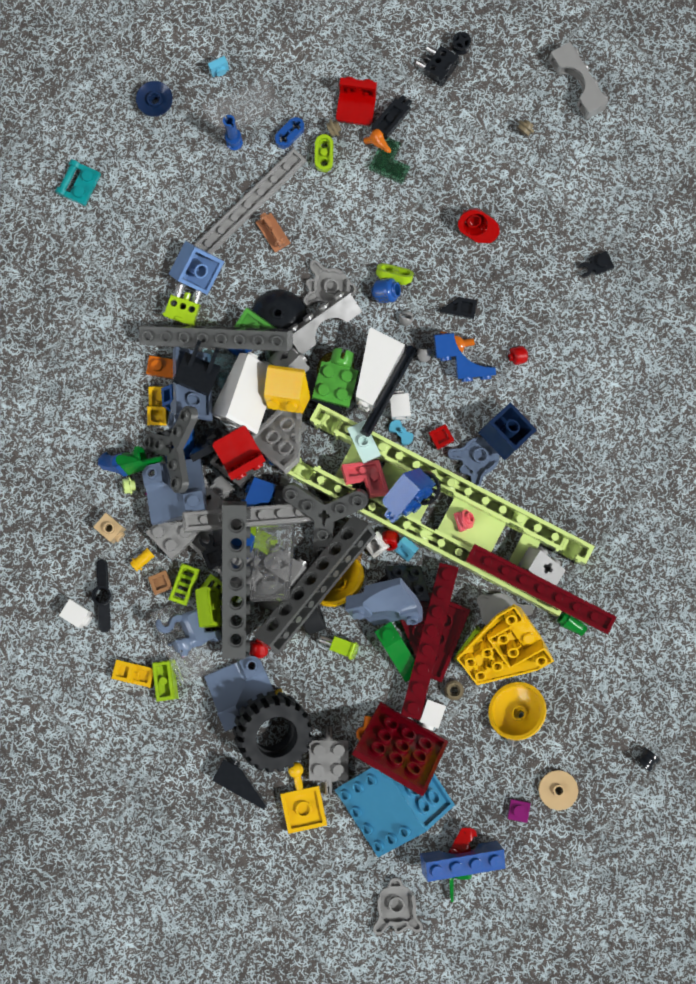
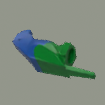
M135 446L131 452H121L112 456L107 452L103 453L98 459V465L103 470L115 472L125 477L143 471L148 465L164 461V458L160 456L146 459L147 455L143 448Z

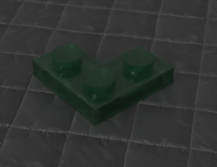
M388 137L385 141L390 147L391 153L378 148L369 166V170L399 184H403L410 166L394 160L401 143Z

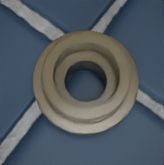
M331 118L326 123V126L332 137L340 136L339 131L342 129L338 121H333Z
M525 119L518 122L517 129L524 135L529 136L534 133L532 129L534 126Z
M453 680L445 685L444 692L447 698L458 700L463 696L464 687L460 682ZM451 687H457L458 692L452 694L450 692Z

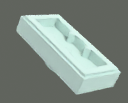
M365 420L347 428L363 464L381 456L372 435L366 437L361 434Z

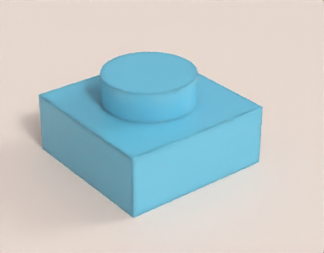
M225 56L208 63L213 77L223 76L229 70Z
M404 536L394 551L409 562L419 548Z

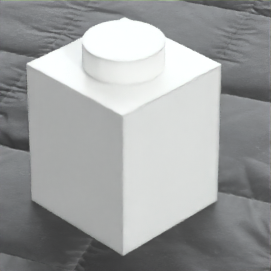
M404 391L393 393L390 399L392 421L411 418L409 393H404Z
M69 599L59 616L74 626L83 628V626L87 627L91 622L92 617L90 615L92 611L78 602Z
M427 699L421 719L419 720V722L423 723L422 727L432 731L434 727L439 728L446 706Z

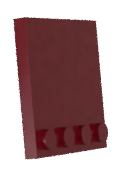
M380 702L352 755L423 797L448 741Z

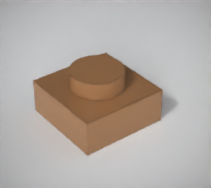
M166 570L148 577L155 596L169 591L173 587Z

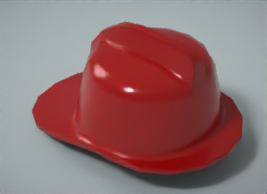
M470 208L464 210L458 220L460 232L477 243H492L499 235L500 228L498 223L481 209Z

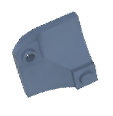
M192 459L185 460L189 479V486L185 493H175L172 490L167 463L151 464L144 468L142 476L147 492L152 525L183 520V512L208 510L201 459L194 462ZM155 471V474L150 477L149 473Z
M401 578L365 585L363 593L346 596L345 610L354 620L365 618L373 626L404 620L407 625H416L423 619V609L418 598Z
M249 656L246 659H242L204 676L224 731L237 726L234 722L235 718L241 715L239 710L242 706L246 707L248 705L247 701L249 699L255 700L258 694L262 693L266 696L267 692L274 691L261 660L255 656ZM250 662L255 663V668L253 670L249 669L248 667Z

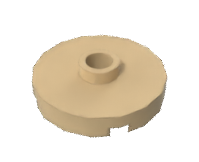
M550 771L539 782V797L550 809L565 810L571 807L577 799V782L573 776L565 771ZM557 787L562 788V792L560 794H556L555 789Z

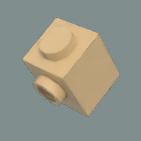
M107 513L93 526L113 544L120 542L125 536L124 531L126 528Z

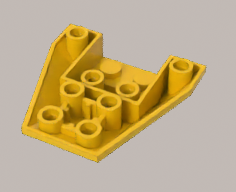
M515 604L496 614L456 656L476 685L538 671L554 662L537 629L522 608Z

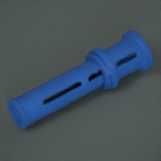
M226 115L227 119L223 118L226 130V144L230 150H238L243 144L241 133L236 127L234 116Z

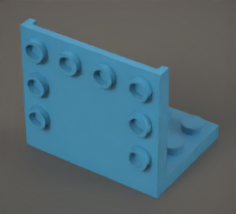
M370 767L335 789L377 857L425 833L455 806L435 774L423 797L373 767Z

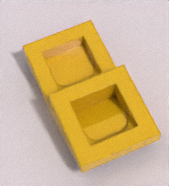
M165 386L148 387L147 425H167L168 410L162 407L161 388Z
M116 660L111 679L152 688L154 679L151 667Z

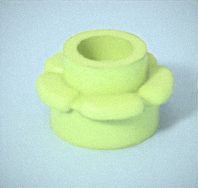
M130 476L122 479L124 494L130 493L132 495V491L136 490L135 480L131 479Z

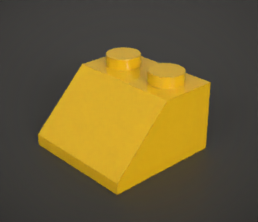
M268 365L264 389V398L268 409L303 414L311 398L304 369Z

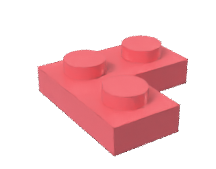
M379 459L371 460L365 464L362 462L342 464L341 470L346 485L365 482L369 498L385 496L388 493L389 489Z

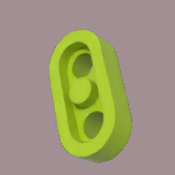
M326 134L318 136L315 140V167L320 172H328L333 167V139ZM325 143L328 146L326 148H322L321 145ZM326 161L327 165L322 166L321 162Z
M381 263L377 265L376 275L380 279L393 278L401 285H407L413 280L414 273L407 268Z

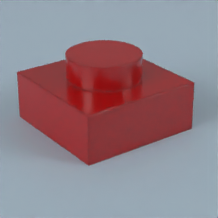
M446 424L428 433L437 450L455 441Z

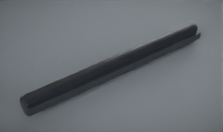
M412 345L406 348L361 429L362 435L369 437L417 352V349Z

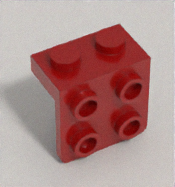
M340 77V94L336 120L342 123L371 126L377 96V82L370 79L357 80L353 77Z
M244 425L212 443L231 480L242 479L247 475L246 472L251 469L255 471L264 465L263 462L266 461L249 430Z

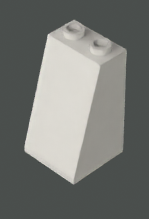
M370 328L368 332L356 392V404L359 405L358 408L366 413L373 410L405 349V344L373 328Z
M247 352L239 353L212 408V416L236 429L244 425L250 433L257 434L267 407L264 398L267 367L272 364L266 361L261 362L257 359V355Z

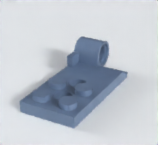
M180 347L173 349V379L185 352L192 354L194 350ZM198 351L196 358L210 363L211 354ZM173 382V400L170 403L171 412L168 417V427L170 429L173 428L180 411L185 406L195 407L198 411V419L212 421V390L208 397Z

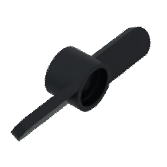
M100 559L96 564L97 587L94 588L91 596L98 607V629L100 632L105 633L111 628L110 603L113 600V592L109 588L108 563L106 560ZM100 589H106L109 593L108 600L104 603H100L96 598L97 592Z

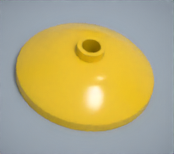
M358 559L353 562L320 605L326 607L340 606L346 603V596L359 592L364 581V569Z
M525 682L509 683L500 688L491 699L488 709L490 724L500 736L515 741L527 739L534 735L543 725L547 712L546 702L543 695L534 686ZM524 712L523 717L519 718V713Z

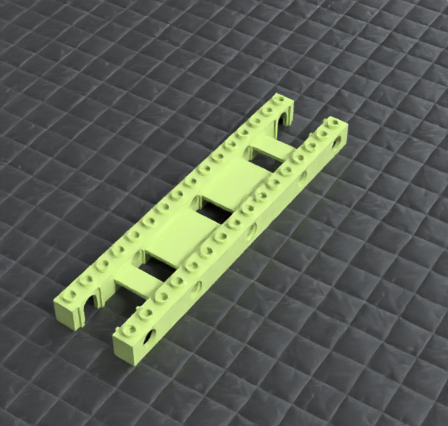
M318 403L310 418V424L315 429L319 428L333 435L336 440L340 439L351 445L342 464L362 462L347 428L358 423ZM372 431L371 435L381 454L377 459L385 463L382 470L389 490L403 473L420 468L434 473L440 481L441 492L452 497L453 501L440 526L435 530L421 524L420 521L428 505H422L417 512H411L406 517L403 515L396 522L391 523L384 516L387 508L383 505L384 496L369 498L366 507L357 511V513L397 532L403 537L405 536L416 544L555 617L560 616L562 611L465 561L474 544L492 552L505 526L522 534L509 559V562L517 566L528 548L537 549L539 544L553 550V553L557 552L573 560L574 564L585 565L595 546ZM300 458V462L286 474L331 499H336L356 490L352 484H345L341 470L342 464L336 475L333 476L322 470L320 466L313 468L307 465ZM468 510L474 516V525L466 531L459 532L454 513Z

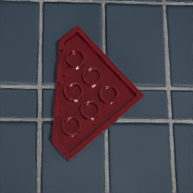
M428 593L429 601H419L423 609V619L420 623L407 625L404 620H400L415 657L432 595ZM453 602L449 604L431 675L432 679L441 683L470 613V609Z

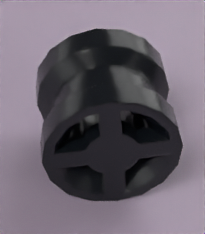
M458 32L454 35L452 49L456 54L464 55L469 51L471 44L469 34Z
M644 747L642 754L637 756L635 761L651 772L652 766L658 763L660 759Z

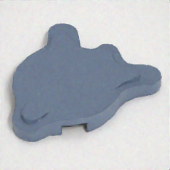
M475 437L469 440L463 447L452 448L447 452L449 459L462 462L459 472L469 476L470 482L479 487L483 477L495 469L499 463V454L483 437Z

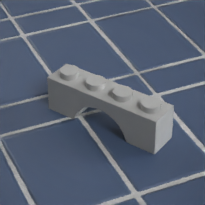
M568 42L552 51L549 61L558 75H571L582 86L583 93L578 100L577 106L587 120L604 111L608 104V98L604 92H601L596 78L592 77L589 73L586 62H583L579 57L578 49L575 46L573 47L571 42Z
M347 291L337 293L331 302L321 304L318 307L319 310L314 314H307L303 318L304 321L300 324H294L288 328L293 329V348L298 353L304 354L316 345V331L323 321L329 318H339L349 322L362 312L351 293Z

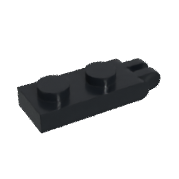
M404 95L399 99L395 98L375 121L371 130L379 129L383 133L384 139L387 140L410 112L412 100L408 99L404 103L406 100Z

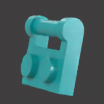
M71 159L68 164L69 168L60 186L56 188L55 193L86 206L101 173ZM77 169L80 173L71 191L68 192L66 189Z

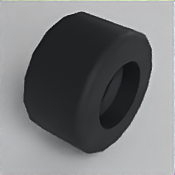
M320 605L315 608L303 624L308 635L326 629Z

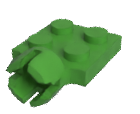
M335 348L330 361L321 362L312 399L349 408L359 370H355L352 367L354 361L353 352L346 350L344 359H342V348Z

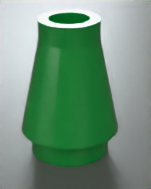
M564 612L561 613L557 620L560 623V627L580 636L588 628L581 621Z

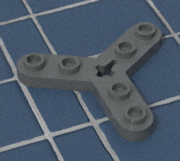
M185 406L180 411L170 436L149 433L144 439V446L148 452L167 456L170 486L175 493H185L189 486L183 449L198 419V411L192 406Z
M296 483L287 484L282 491V496L286 502L314 520L313 555L316 559L333 540L335 521L362 510L369 502L367 492L362 489L353 490L327 503ZM323 510L326 511V514L330 515L327 516L325 524L323 523V515H320Z

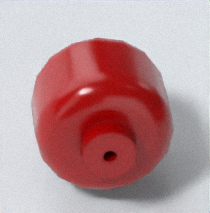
M512 347L510 354H508L509 361H513L515 365L527 362L528 352L525 347Z
M392 530L384 531L381 534L385 544L390 546L386 550H395L400 540L398 533Z
M255 638V641L250 642L249 653L251 656L264 658L268 654V648Z

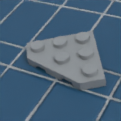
M277 410L260 426L257 434L251 435L261 453L285 475L300 462L302 413Z

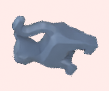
M197 608L193 611L170 616L165 626L160 619H157L155 623L158 631L162 633H169L174 629L176 622L180 623L186 638H177L168 643V646H173L175 652L179 653L181 657H186L192 648L200 647L209 640L211 642L222 640L220 631H205V628L199 627Z

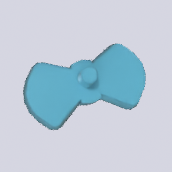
M394 420L389 424L388 431L396 433L400 437L401 445L412 443L414 435L406 431L400 420Z

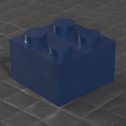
M510 402L478 433L506 460L537 429Z

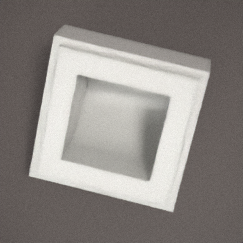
M377 531L375 537L366 546V549L373 558H376L390 546L385 544L382 535Z

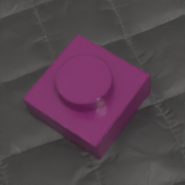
M510 799L507 819L527 823L531 803Z

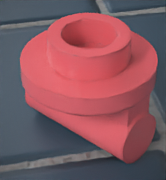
M462 510L454 513L459 532L473 527L475 519L471 512Z

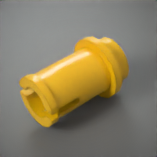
M146 548L135 559L132 558L130 564L136 571L142 570V567L155 556Z

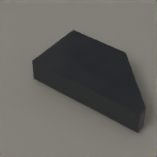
M458 297L447 306L442 307L440 313L474 320L478 300Z

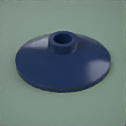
M150 81L143 84L136 94V103L139 110L151 117L165 114L173 102L170 88L159 81ZM154 99H158V100H159V101H158L157 103H155V104L152 103V101H153Z

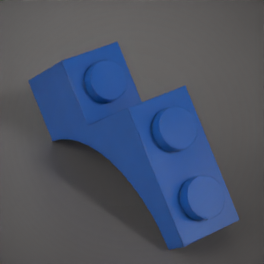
M454 333L433 334L435 357L440 358V361H449L454 357L456 378L461 379V382L473 381V377H480V380L492 379L491 375H496V367L482 366L468 360L459 350Z

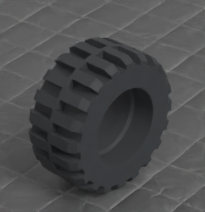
M274 691L267 692L266 696L262 693L256 695L257 699L252 700L251 698L247 701L248 705L246 707H241L239 710L241 715L235 718L234 722L237 725L233 727L235 743L246 761L260 771L265 769L266 772L273 773L274 769H276L278 772H281L287 766L290 769L295 766L293 764L295 761L298 760L300 762L304 758L302 754L304 752L307 753L310 748L308 742L311 743L313 737L310 733L313 731L312 724L309 722L310 718L302 706L290 695L286 696L282 692H278L276 695ZM274 717L286 718L289 721V729L283 740L272 746H262L257 743V732L264 722Z

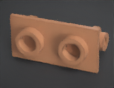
M272 213L260 215L261 219L255 223L275 253L291 244Z

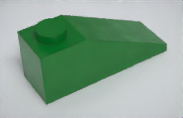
M390 622L374 633L404 681L407 682L410 680L415 660L394 625Z

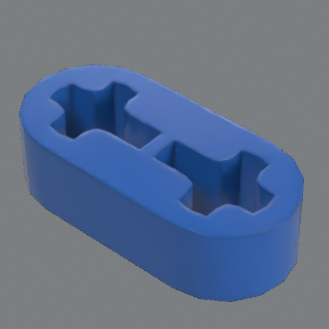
M294 117L276 133L275 142L279 148H288L304 132L303 120ZM293 124H299L300 129L295 128L293 130ZM280 137H286L287 142H280Z

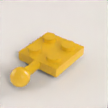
M294 762L295 766L290 769L288 767V773L294 779L296 790L280 794L288 834L327 826L320 786L303 788L301 778L304 771L303 766L299 762Z

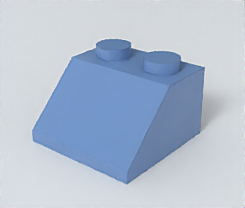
M185 241L169 275L177 281L208 295L224 261L202 248Z

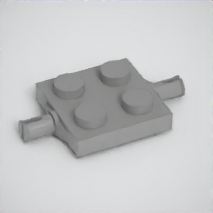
M324 726L325 738L312 740L309 743V781L324 782V794L328 795L329 786L330 795L333 794L332 782L348 780L349 740L333 738V726H329V734L328 726Z

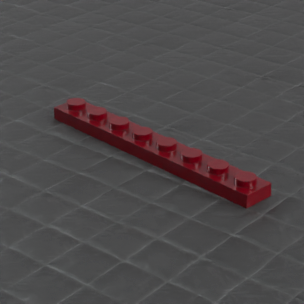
M476 544L473 545L465 561L606 635L609 634L617 618L615 615Z
M439 563L401 712L402 716L417 720L421 719L459 567Z

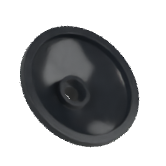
M286 290L266 292L257 299L252 308L253 312L277 329H288L294 324L298 325L304 321L303 318L307 315L306 308L301 299L294 293ZM280 311L281 315L275 316V312Z

